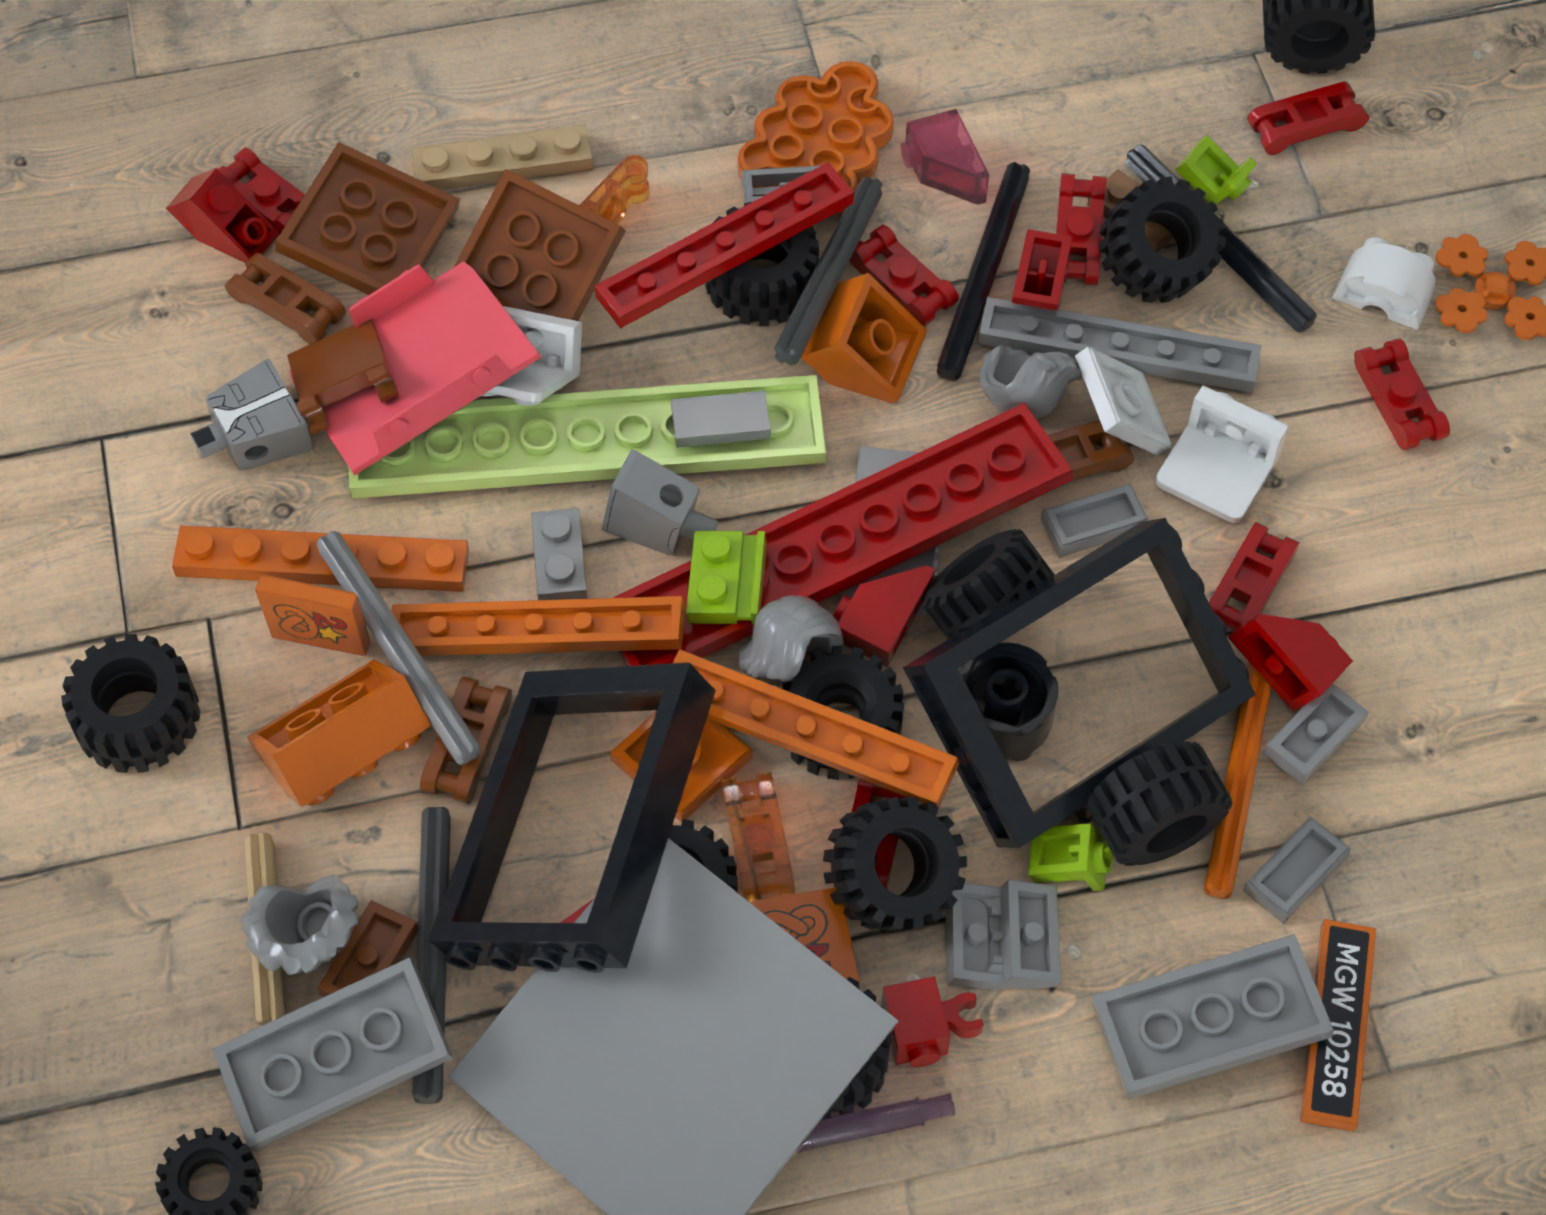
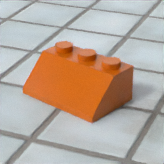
M373 659L249 735L247 739L287 796L303 807L306 804L316 805L325 801L334 794V787L349 777L359 778L368 774L377 767V760L392 750L402 751L411 747L421 738L420 733L432 725L404 675Z

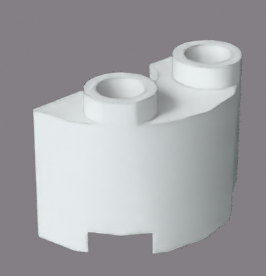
M1369 238L1365 241L1363 247L1356 249L1350 257L1331 299L1361 310L1367 305L1378 306L1386 312L1389 320L1418 330L1435 292L1436 278L1432 273L1434 262L1426 254L1412 253L1402 247L1390 245L1381 238Z

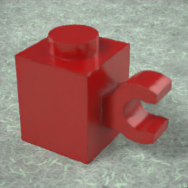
M935 976L884 986L881 1006L899 1021L891 1031L890 1045L895 1065L910 1063L912 1067H924L936 1063L941 1059V1056L948 1054L951 1037L949 1030L962 1038H974L980 1035L984 1026L982 1019L965 1021L959 1015L962 1010L975 1008L976 994L966 992L958 994L950 1000L941 1001Z

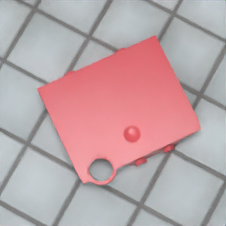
M463 261L433 280L418 264L410 270L404 271L399 277L367 297L361 298L357 303L348 308L355 328L370 319L373 320L399 396L381 403L377 390L372 385L323 408L330 427L325 429L353 474L356 475L540 359L541 356L471 266ZM290 369V370H289V371H290V375H291L292 381H293V383H294L293 376H292V372H291V369Z

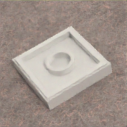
M1086 347L1075 355L1104 432L1158 456L1171 448V441L1143 372L1093 348Z

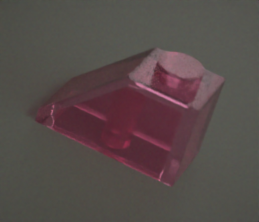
M957 109L907 122L905 142H901V154L906 167H913L920 184L977 205L986 203L989 173Z

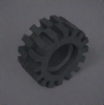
M213 1127L212 1135H207L204 1128L194 1130L196 1138L188 1141L185 1134L177 1138L176 1140L180 1147L176 1151L168 1146L163 1153L167 1162L165 1165L158 1163L156 1174L160 1182H155L156 1191L161 1198L160 1201L169 1215H248L247 1209L249 1207L257 1208L260 1200L256 1193L257 1191H262L263 1185L259 1176L261 1171L250 1148L246 1143H242L238 1135L231 1132L229 1136H226L223 1128ZM211 1163L226 1167L230 1173V1182L228 1188L220 1197L210 1201H201L190 1195L189 1181L198 1168Z

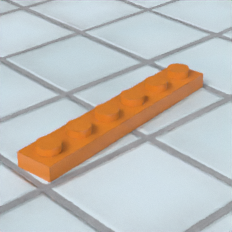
M180 525L172 563V569L176 577L259 581L260 575H268L308 584L340 585L320 555L317 547L318 539L326 536L328 533ZM341 534L375 587L464 592L469 557L467 540Z
M682 596L392 604L391 612L421 656L682 649L685 604Z
M679 649L672 664L691 663L716 690L707 716L708 719L905 797L919 798L920 803H931L940 808L958 768V757Z

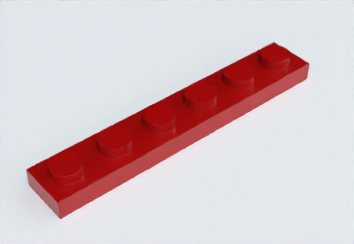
M827 162L594 286L595 297L621 329L854 204V191Z

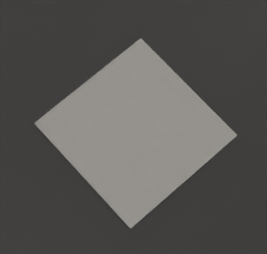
M668 838L627 969L603 968V971L600 973H592L577 967H560L557 972H548L537 968L448 1077L607 1215H746L899 1021ZM595 898L575 923H587Z

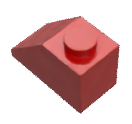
M925 565L859 584L852 598L844 595L833 615L840 625L843 644L851 649L853 647L864 649V656L868 658L875 654L883 660L882 665L888 667L920 610L926 591L934 581L935 569Z
M1259 614L1234 630L1227 637L1293 712L1321 696L1353 662L1320 623Z

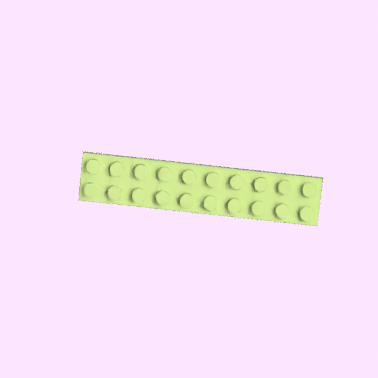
M817 375L551 394L540 404L532 406L517 404L511 397L474 400L360 473L354 475L349 468L351 499L616 479L631 449L638 451L676 474L826 463V448ZM765 390L771 439L676 448L671 399Z

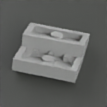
M1008 879L1002 887L965 883L963 890L952 891L951 894L958 900L951 909H945L947 986L980 989H1037L1057 987L1061 984L1057 886Z

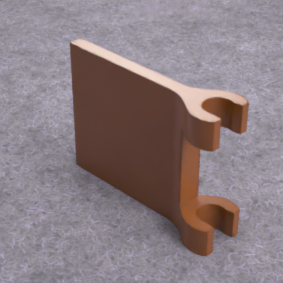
M372 319L356 328L353 324L287 355L299 399L297 407L301 416H305L312 435L330 427L323 409L324 407L367 387L375 386L381 403L399 396Z

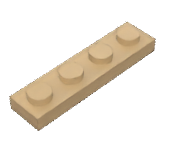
M586 125L411 148L415 178L440 190L498 183L505 169L525 179L593 170V160Z

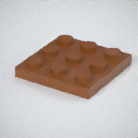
M338 142L277 238L275 251L370 295L399 277L404 271L410 270L418 264L424 268L459 209L460 199Z
M505 169L454 267L463 261L471 266L502 306L579 321L595 291L594 286L599 283L626 230L620 225Z

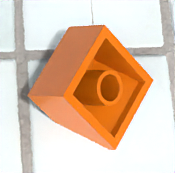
M869 273L837 284L801 358L830 385L894 403L900 398L927 329Z

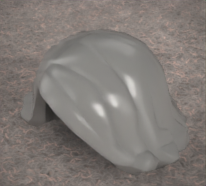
M1003 345L996 346L984 355V362L980 371L981 388L989 401L998 410L1004 413L1025 403L1036 419L1051 414L1058 405L1067 384L1082 378L1077 360L1068 354L1061 352H1036L1029 355L1023 350H1014L1009 346L1004 347Z
M788 595L770 602L756 616L752 639L739 650L740 671H745L747 676L770 685L793 681L800 671L805 653L811 654L812 651L821 648L823 654L828 656L831 655L832 646L843 645L844 647L840 625L832 613L810 598Z
M332 874L319 879L307 889H295L281 885L259 887L256 895L250 898V909L242 914L241 923L244 925L242 927L243 932L249 938L246 946L256 957H259V962L266 969L277 971L283 967L288 975L298 974L302 971L309 974L315 971L320 964L330 962L347 946L351 937V930L359 921V917L355 912V909L358 908V901L356 896L350 893L347 885L338 876Z

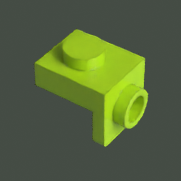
M1206 135L1195 144L1175 170L1186 181L1190 182V185L1195 190L1198 187L1206 193L1203 197L1209 203L1213 201L1216 205L1227 196L1231 200L1236 199L1247 189L1252 182L1247 176L1257 165V162L1250 157L1238 166Z

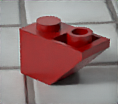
M217 168L192 177L166 207L199 242L244 263L255 253L263 254L280 233Z

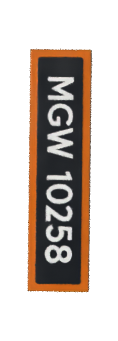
M1324 919L1322 922L1315 985L1334 1032L1332 1038L1308 1045L1300 1122L1352 1132L1358 1126L1376 928Z

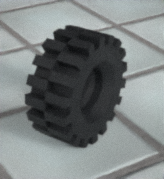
M843 645L832 646L831 655L824 656L821 648L811 652V662L808 664L803 659L800 671L793 681L782 683L783 690L824 706L835 702L851 704L859 710V719L901 735L904 712L901 684L895 685L896 674L891 667L882 672L883 660L873 654L869 661L863 659L864 649L853 647L852 655L842 654ZM791 752V759L798 765L804 759L807 760L808 772L817 775L820 767L828 769L827 779L838 780L839 770ZM849 775V779L857 778L855 776Z

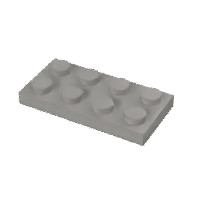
M1295 934L1093 995V1005L1127 1100L1332 1038L1334 1032Z
M410 957L213 1048L248 1147L254 1151L453 1059L417 966Z

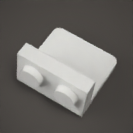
M503 306L538 351L541 358L481 396L501 395L511 397L515 403L526 406L540 404L545 398L562 389L563 386L580 375L582 322Z
M1202 385L1194 398L1187 427L1157 473L1156 485L1160 489L1230 523H1238L1243 519L1279 459L1289 426L1278 421L1268 413L1258 412L1235 401L1226 393L1216 392Z

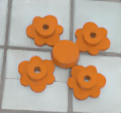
M1463 234L1457 239L1447 237L1443 240L1442 248L1437 251L1435 257L1436 262L1444 268H1449V272L1455 277H1462L1464 274L1473 277L1479 276L1475 283V292L1466 293L1461 288H1453L1450 290L1449 295L1442 294L1436 298L1434 306L1441 314L1440 321L1443 325L1448 327L1455 326L1462 333H1471L1475 331L1478 324L1484 323L1487 320L1488 313L1483 309L1484 307L1496 310L1507 306L1508 313L1504 317V322L1507 326L1514 327V333L1518 338L1531 340L1536 335L1546 337V306H1543V300L1536 296H1532L1528 300L1522 297H1515L1516 286L1512 281H1527L1533 286L1540 285L1543 279H1546V248L1540 247L1537 249L1536 245L1529 241L1517 243L1515 249L1508 251L1504 257L1505 262L1509 265L1507 276L1500 272L1483 273L1486 267L1484 261L1487 260L1489 253L1484 247H1478V240L1474 236Z

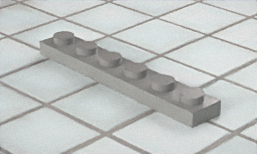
M987 297L978 344L992 347L999 345L1009 346L1014 350H1023L1031 354L1036 352H1061L1068 354L1076 359V354L1089 347L1143 372V374L1253 393L1261 351V345L1060 309L1055 311L1014 304L1009 300Z

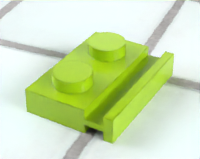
M743 531L694 532L686 608L688 624H738V620H752V624L755 623L762 603L767 547L765 531H758L757 535H744Z

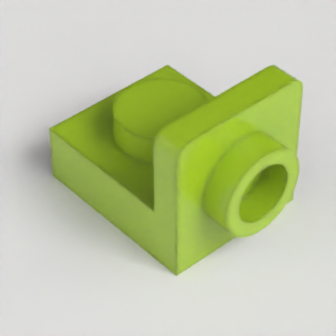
M1091 823L1053 826L1031 840L1028 875L1035 883L1085 880L1093 891L1105 890L1106 873L1112 870L1113 855L1107 842H1105Z

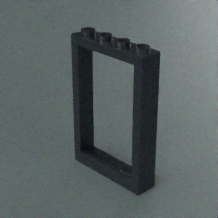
M1166 518L1140 522L903 667L947 753L958 757L959 765L957 772L997 847H1022L1087 805L1090 795L1099 783L1126 761L1155 747L1187 740L1256 695L1248 681L1249 672L1247 667L1236 657L1226 637L1227 629L1224 622L1213 612L1204 594V583L1198 573L1191 569L1181 549V538L1178 532L1168 524ZM1147 553L1218 693L1043 806L1032 811L958 668Z
M691 663L525 672L428 939L431 944L446 955L445 960L450 965L464 970H473L476 965L494 966L506 971H515L517 966L536 967L548 972H557L560 967H577L592 973H600L603 971V968L627 969L716 691ZM657 710L587 923L481 922L554 715Z

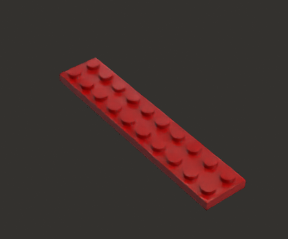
M1026 404L1018 405L746 534L757 535L758 531H765L767 547L761 609L766 604L788 595L803 596L819 603L1073 481V469ZM691 561L613 597L682 596L685 604L682 649L680 650L701 658L709 656L753 634L754 624H752V620H738V624H688L686 608ZM679 649L619 652L627 666L672 664Z

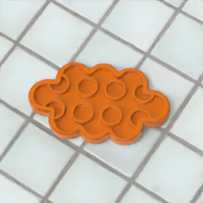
M846 61L831 66L821 79L803 75L785 80L778 87L775 96V106L763 110L756 117L754 122L755 138L746 142L739 151L737 168L741 180L742 170L821 166L829 162L849 187L855 191L858 182L862 178H870L876 172L879 156L878 149L884 147L891 140L894 131L892 111L887 105L876 100L878 95V79L874 71L863 63ZM779 185L755 186L752 188L779 187ZM843 209V210H841V211H839V212H837V213H835V214H839V213L843 212L845 209Z

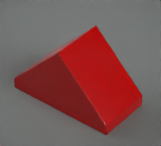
M1027 229L1012 303L1058 311L1061 305L1072 236Z

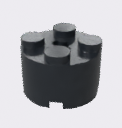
M1003 642L961 666L959 672L1005 759L1023 761L1028 759L1044 743L1051 731L1058 698V682L1047 667V661L1041 654L1021 644Z

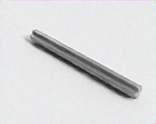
M331 531L326 536L320 537L317 541L320 555L343 590L357 594L365 624L396 671L403 674L429 722L456 763L465 765L471 760L476 759L481 753L479 743L341 534Z

